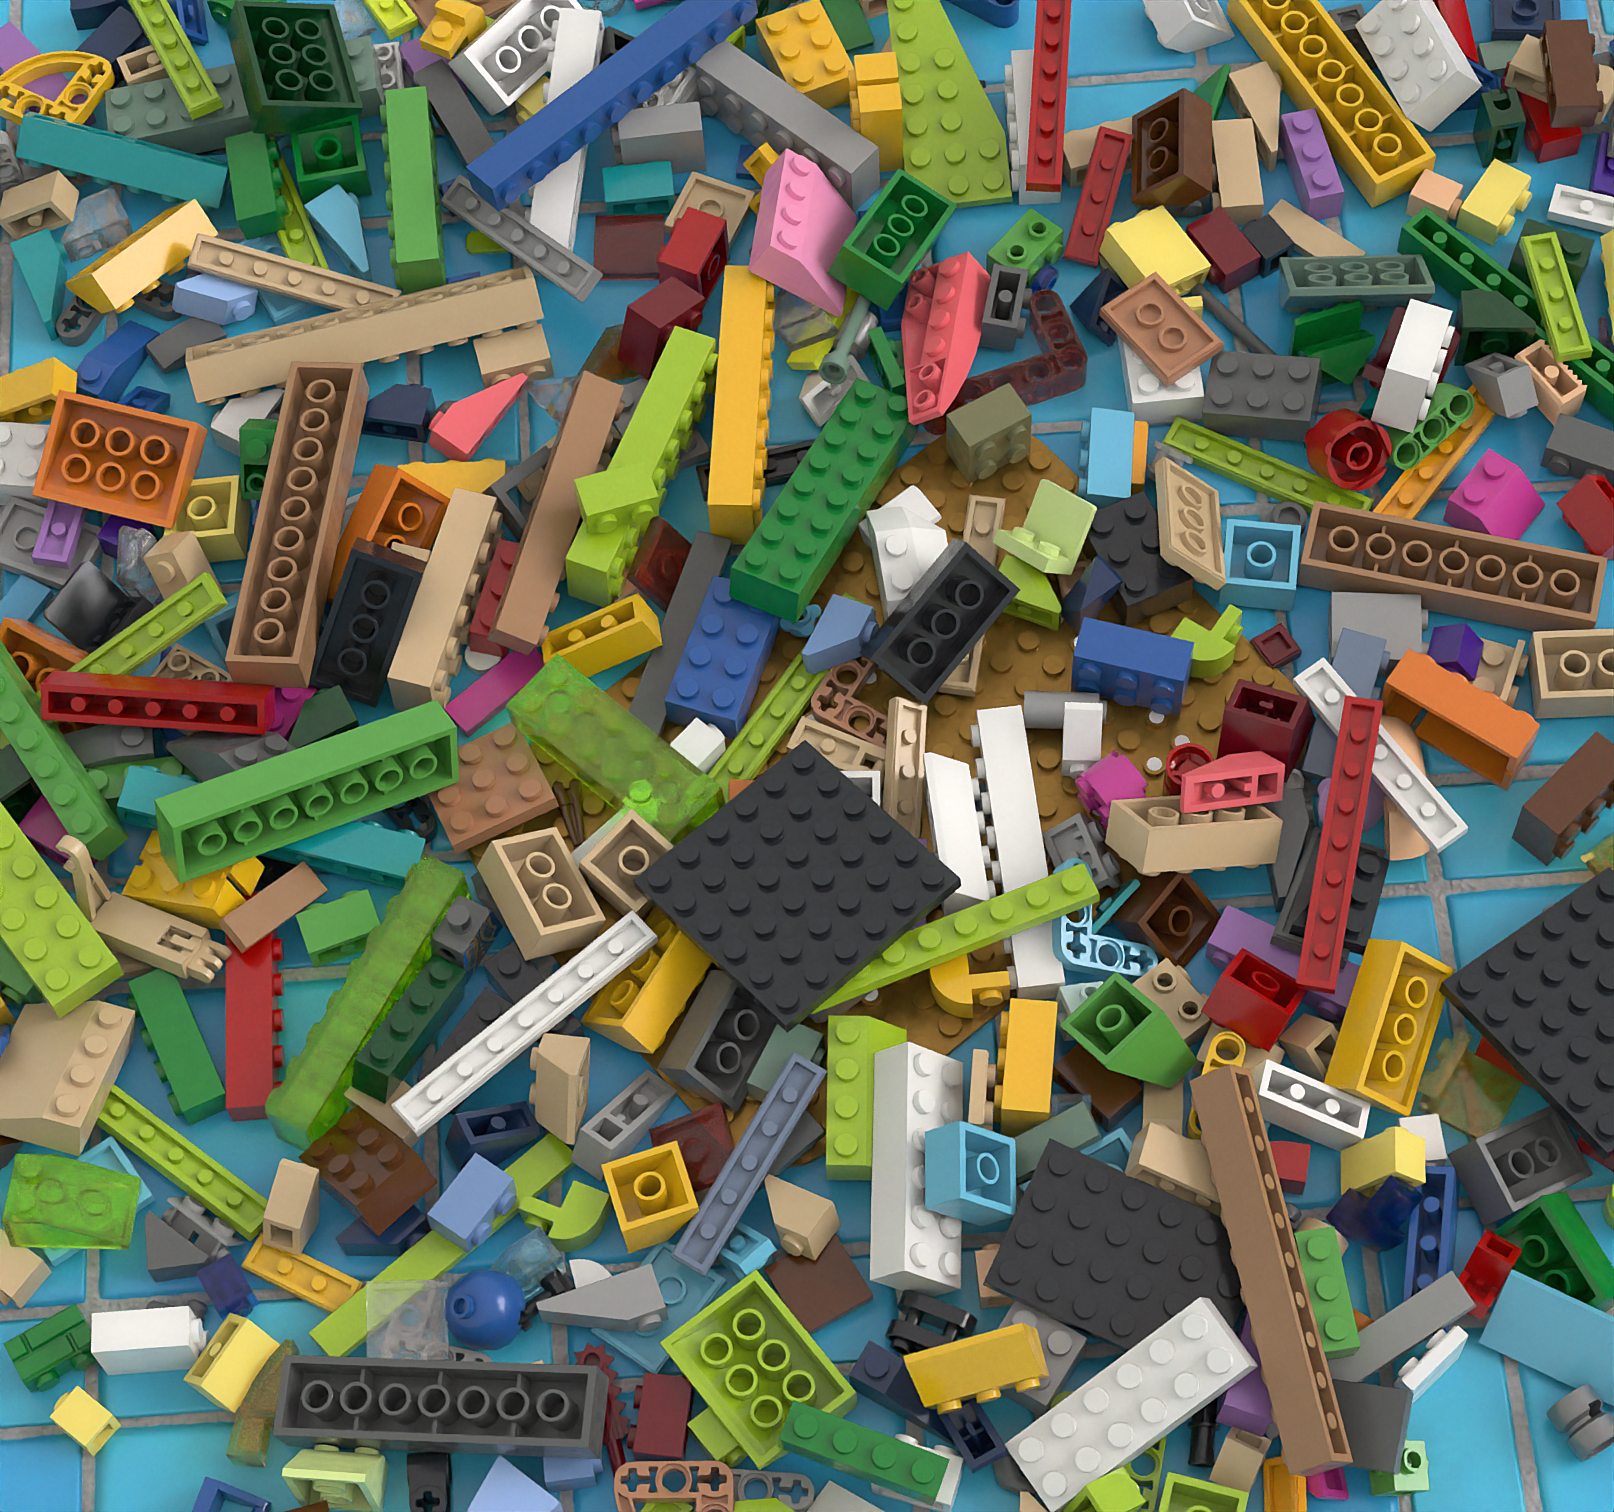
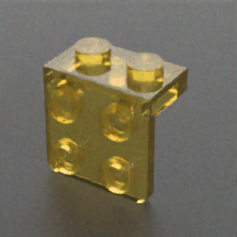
M1458 1029L1452 1041L1445 1038L1435 1056V1059L1440 1061L1435 1072L1427 1070L1420 1082L1417 1091L1423 1093L1418 1110L1427 1115L1438 1114L1441 1122L1473 1139H1477L1499 1129L1521 1088L1522 1082L1468 1051L1473 1036Z

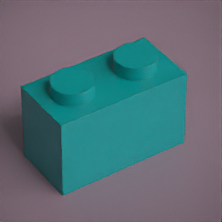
M650 161L634 165L619 164L613 167L602 168L608 222L669 216L675 205L671 161Z

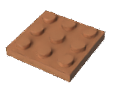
M517 720L458 747L459 782L427 793L456 854L559 806Z

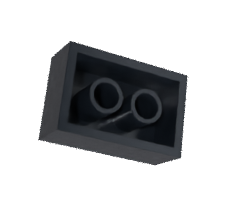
M1144 491L1096 511L1082 546V551L1087 560H1091V562L1096 556H1101L1124 580L1110 601L1126 627L1192 599L1194 578L1182 568L1167 563L1160 555L1158 515Z

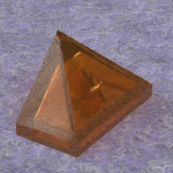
M624 324L606 327L574 379V383L584 370L608 381L638 377V373L617 359Z

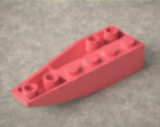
M969 251L949 257L926 268H920L913 273L909 281L901 322L908 415L909 422L913 426L943 416L963 385L976 355L982 333L981 325L991 276Z

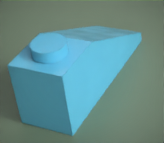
M336 184L304 205L306 215L312 229L355 278L373 283L365 235L359 213L362 210V206L352 192L347 194L339 184Z

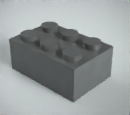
M1220 351L1211 359L1202 408L1204 427L1225 436L1305 442L1304 439L1307 431L1315 426L1323 384L1320 358Z

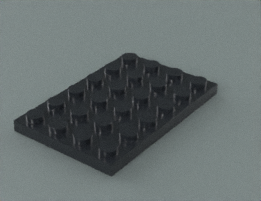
M1049 1138L983 1285L1124 1352H1128L1199 1297L1209 1298L1233 1330L1244 1303L1240 1294L1242 1286L1238 1270L1233 1264L1230 1255L1232 1247L1228 1231L1223 1225L1221 1217L1144 1181L1125 1175L1126 1173Z

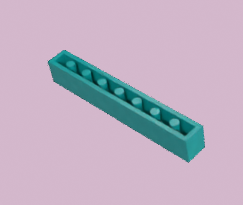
M144 765L140 768L129 766L117 804L118 820L158 830L154 799L197 785L199 781L188 775H178L175 777L163 774L159 769L152 766ZM364 820L361 823L351 821L260 854V856L296 865L305 861L309 868L413 893L424 855L426 839L419 837L417 833L410 830H398L397 832L384 829L380 824L373 821Z

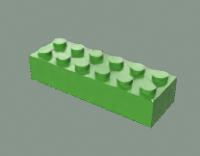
M426 86L385 90L386 104L380 105L382 126H385V133H382V145L384 154H387V161L384 162V174L386 183L388 182L389 190H386V203L391 215V219H388L387 223L389 238L393 244V248L389 249L392 269H394L397 289L403 288L404 295L447 285L441 203H439L440 189L435 125Z

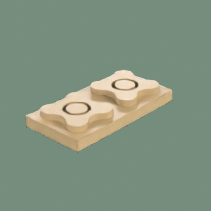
M1162 457L1155 464L1160 555L1170 565L1178 566L1190 573L1197 582L1201 584L1206 583L1218 591L1226 584L1218 490L1168 458Z

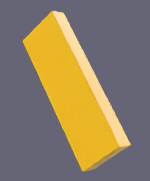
M263 1233L259 1234L241 1265L243 1271L329 1314H332L364 1287L362 1282L304 1253H301L299 1256L263 1244Z

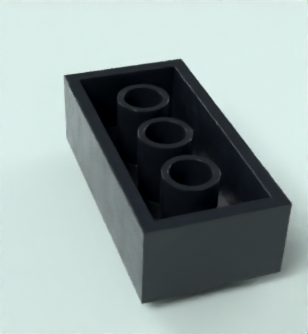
M359 537L356 538L314 656L309 685L320 689L339 685L346 698L376 708L426 568V561Z
M954 538L859 653L913 699L926 705L1021 589L967 542Z

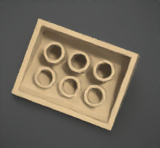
M99 1000L85 1001L59 1019L48 1003L25 1004L11 1031L9 1043L0 1057V1135L80 1157L135 1040V1010Z

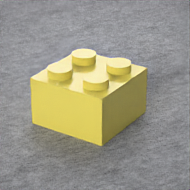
M233 475L193 480L173 530L164 528V536L193 530L208 562L246 559L251 500L241 499L240 476Z

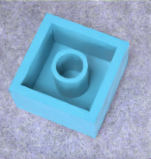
M1227 518L1223 550L1226 584L1220 588L1218 604L1292 611L1296 591L1301 526Z
M960 1120L926 1131L925 1209L981 1227L1014 1217L1016 1213L1015 1139Z

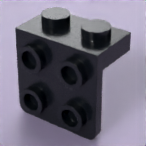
M82 562L44 608L43 616L76 647L91 654L151 611L154 605L144 596L128 597L93 563Z

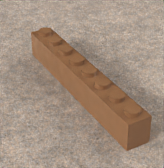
M585 370L574 383L489 630L488 640L528 655L536 646L541 647L549 630V626L544 625L547 614H553L558 604L560 593L555 592L558 581H564L567 576L565 558L579 530L577 525L581 513L575 498L574 479L603 471L604 465L599 463L602 452L607 453L614 438V433L610 432L613 420L616 422L619 420L625 402L620 400L624 389L623 386Z

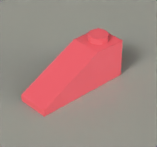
M520 373L453 403L445 414L439 411L428 427L432 431L428 444L450 460L469 462L523 393L528 376Z
M1262 751L1226 755L1182 774L1180 812L1192 813L1282 801L1285 764Z

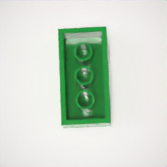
M898 168L846 239L827 273L887 311L942 234L958 205Z

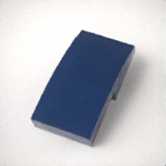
M70 0V12L77 30L98 28L119 6L134 14L127 0Z

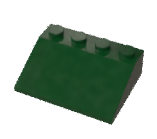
M235 0L226 30L253 133L289 134L362 113L363 105L334 4Z

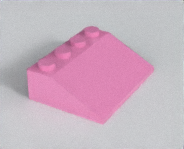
M787 148L764 176L748 271L840 317L843 314L847 285L827 272L840 248L855 229L857 216L817 164Z

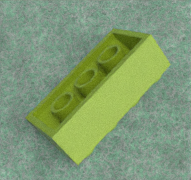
M828 1015L827 1180L872 1181L874 1055L876 1052L905 1043L907 1041L906 1029L870 1016Z

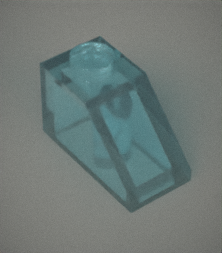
M540 1226L506 1248L489 1269L514 1277L522 1288L524 1299L542 1289L540 1281L554 1270H560L562 1274L566 1272L562 1256Z

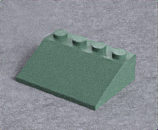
M1421 254L1280 257L1279 301L1282 309H1287V311L1292 313H1304L1308 311V308L1328 310L1339 303H1352L1355 301H1361L1364 307L1363 311L1366 312L1377 311L1379 307H1393L1396 309L1399 306H1404L1408 308L1410 299L1427 303L1435 294V284Z

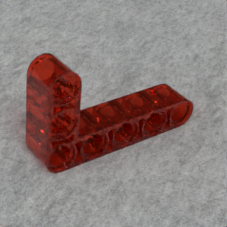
M1049 289L1038 290L1031 296L1029 302V325L1042 354L965 379L957 396L943 416L923 422V427L927 432L933 435L945 434L947 414L968 404L967 400H976L1007 383L1011 384L1026 407L1083 387L1087 379V353L1060 296L1056 292ZM1041 311H1049L1050 313H1041ZM1053 339H1062L1063 341H1054ZM1066 367H1075L1077 369L1071 370L1067 369ZM1033 378H1042L1043 380L1037 381L1033 380Z

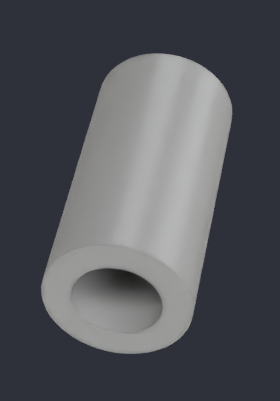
M1024 691L1025 728L1063 729L1065 702L1103 703L1102 723H1106L1107 701L1099 700V693Z

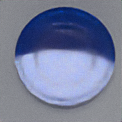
M1049 264L1045 265L1031 285L1032 296L1038 300L1045 299L1059 278V270Z

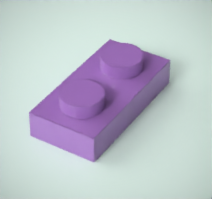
M49 500L31 556L34 564L70 569L88 509Z

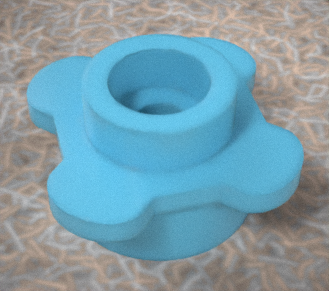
M816 604L807 605L801 615L804 619L798 620L797 623L781 618V629L785 632L789 631L797 637L811 636L815 629V621L821 616L820 607Z

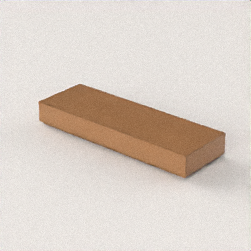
M303 861L226 915L218 924L241 953H243L294 917L295 914L301 912L323 896L328 889Z

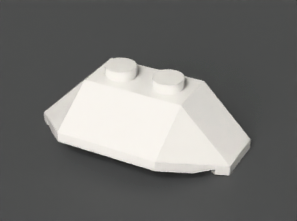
M902 506L866 511L884 622L948 546L944 529Z

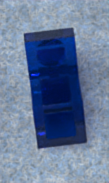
M1390 1175L1372 1198L1349 1187L1325 1218L1343 1237L1371 1251L1385 1252L1397 1247L1407 1238L1399 1227L1411 1215L1424 1196L1415 1187Z

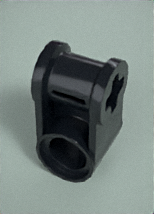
M408 1453L407 1479L411 1512H428L429 1505L432 1504L436 1505L432 1508V1512H451L450 1487L452 1486V1466L450 1453Z

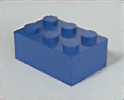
M1084 617L1073 654L1071 690L1099 693L1100 697L1112 699L1120 705H1138L1150 708L1153 712L1162 715L1170 713L1180 715L1190 678L1194 642Z

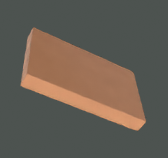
M1156 271L1100 308V317L1166 387H1169L1223 350L1224 342Z

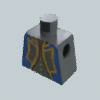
M458 895L432 934V956L435 954L467 970L466 986L503 928V925L491 910L462 895ZM453 954L456 959L451 958L450 955Z

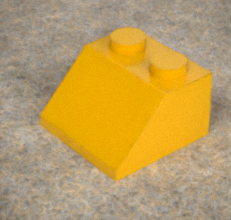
M677 1140L601 1164L628 1253L666 1242L699 1212Z

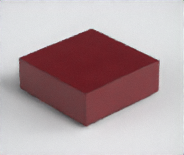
M1282 623L1250 640L1251 645L1272 670L1274 668L1279 669L1301 657V648Z

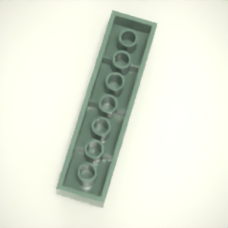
M370 35L344 40L363 105L362 113L357 114L358 119L380 115V105H385L380 62ZM235 63L206 69L224 107L194 120L188 114L169 77L104 91L107 130L119 135L196 154L226 147L225 138L253 130ZM268 134L269 138L276 137V136H281V135H286V134Z

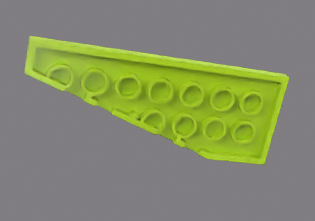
M887 0L892 52H896L899 77L897 83L900 85L905 172L957 204L956 209L1013 202L1005 132L940 1Z

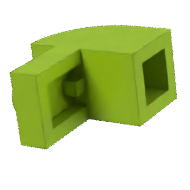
M1229 604L1211 631L1184 617L1170 637L1194 642L1190 676L1198 678L1213 677L1223 673L1233 664L1235 644L1240 639L1244 627L1241 626L1242 610Z
M574 1180L561 1208L524 1194L518 1209L522 1221H524V1225L527 1228L540 1234H546V1231H550L548 1240L551 1249L568 1252L588 1246L600 1235L613 1209L610 1194Z

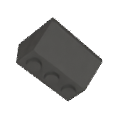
M711 970L662 1058L658 1069L684 1090L732 1112H738L748 1093L747 1081L777 1023L722 970Z

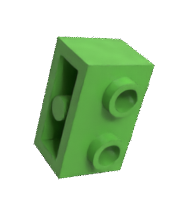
M1030 208L987 253L986 271L991 276L994 264L1029 270L1026 287H1032L1039 280L1043 269L1049 263L1054 264L1061 257L1064 251L1063 229Z

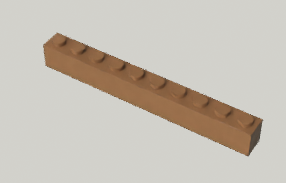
M1228 1064L1189 1081L1192 1090L1191 1103L1198 1114L1201 1125V1142L1208 1153L1212 1169L1210 1174L1211 1181L1218 1192L1222 1208L1220 1211L1221 1220L1228 1231L1232 1247L1230 1250L1231 1259L1238 1270L1242 1286L1240 1289L1242 1301L1248 1309L1252 1325L1250 1330L1251 1338L1258 1349L1262 1364L1261 1377L1268 1388L1272 1403V1420L1278 1427L1282 1443V1459L1290 1475L1314 1476L1353 1463L1251 1071L1248 1068Z

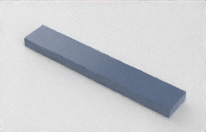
M792 1052L700 1205L699 1212L694 1215L671 1253V1258L706 1277L826 1076L827 1071L796 1052Z

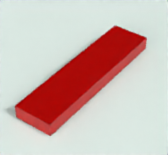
M1099 126L1062 259L1096 269L1101 254L1099 250L1104 239V233L1109 225L1133 135Z

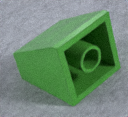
M1117 971L1060 1024V1027L1108 1070L1171 1088L1198 1062L1164 1011Z

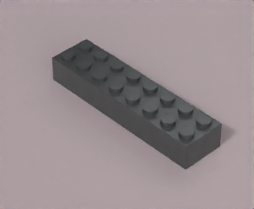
M284 1355L272 1435L286 1445L296 1447H315V1445L325 1444L344 1449L366 1447L392 1451L601 1459L609 1377L598 1366Z

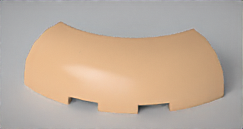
M1381 715L1380 724L1426 777L1420 743L1409 724L1397 717ZM1384 796V847L1389 859H1412L1427 853L1430 849L1428 843L1390 798Z

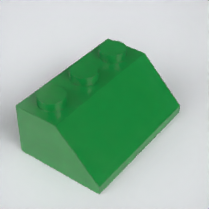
M1566 1192L1541 1195L1493 1232L1523 1249L1512 1270L1605 1313L1614 1307V1268Z

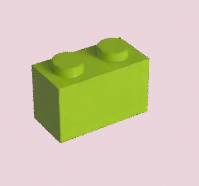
M646 460L574 479L575 498L588 535L597 532L608 533L619 526L630 523H644L653 517L659 516V496Z

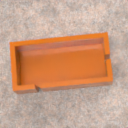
M1411 649L1407 650L1385 681L1381 701H1384L1382 715L1397 717L1410 726L1423 708L1428 710V713L1414 731L1418 740L1505 791L1509 789L1530 758L1534 741L1541 725L1527 712L1511 708L1503 703L1494 693L1480 690L1470 684L1463 675L1457 672H1449L1437 665L1430 656L1423 653L1418 654Z

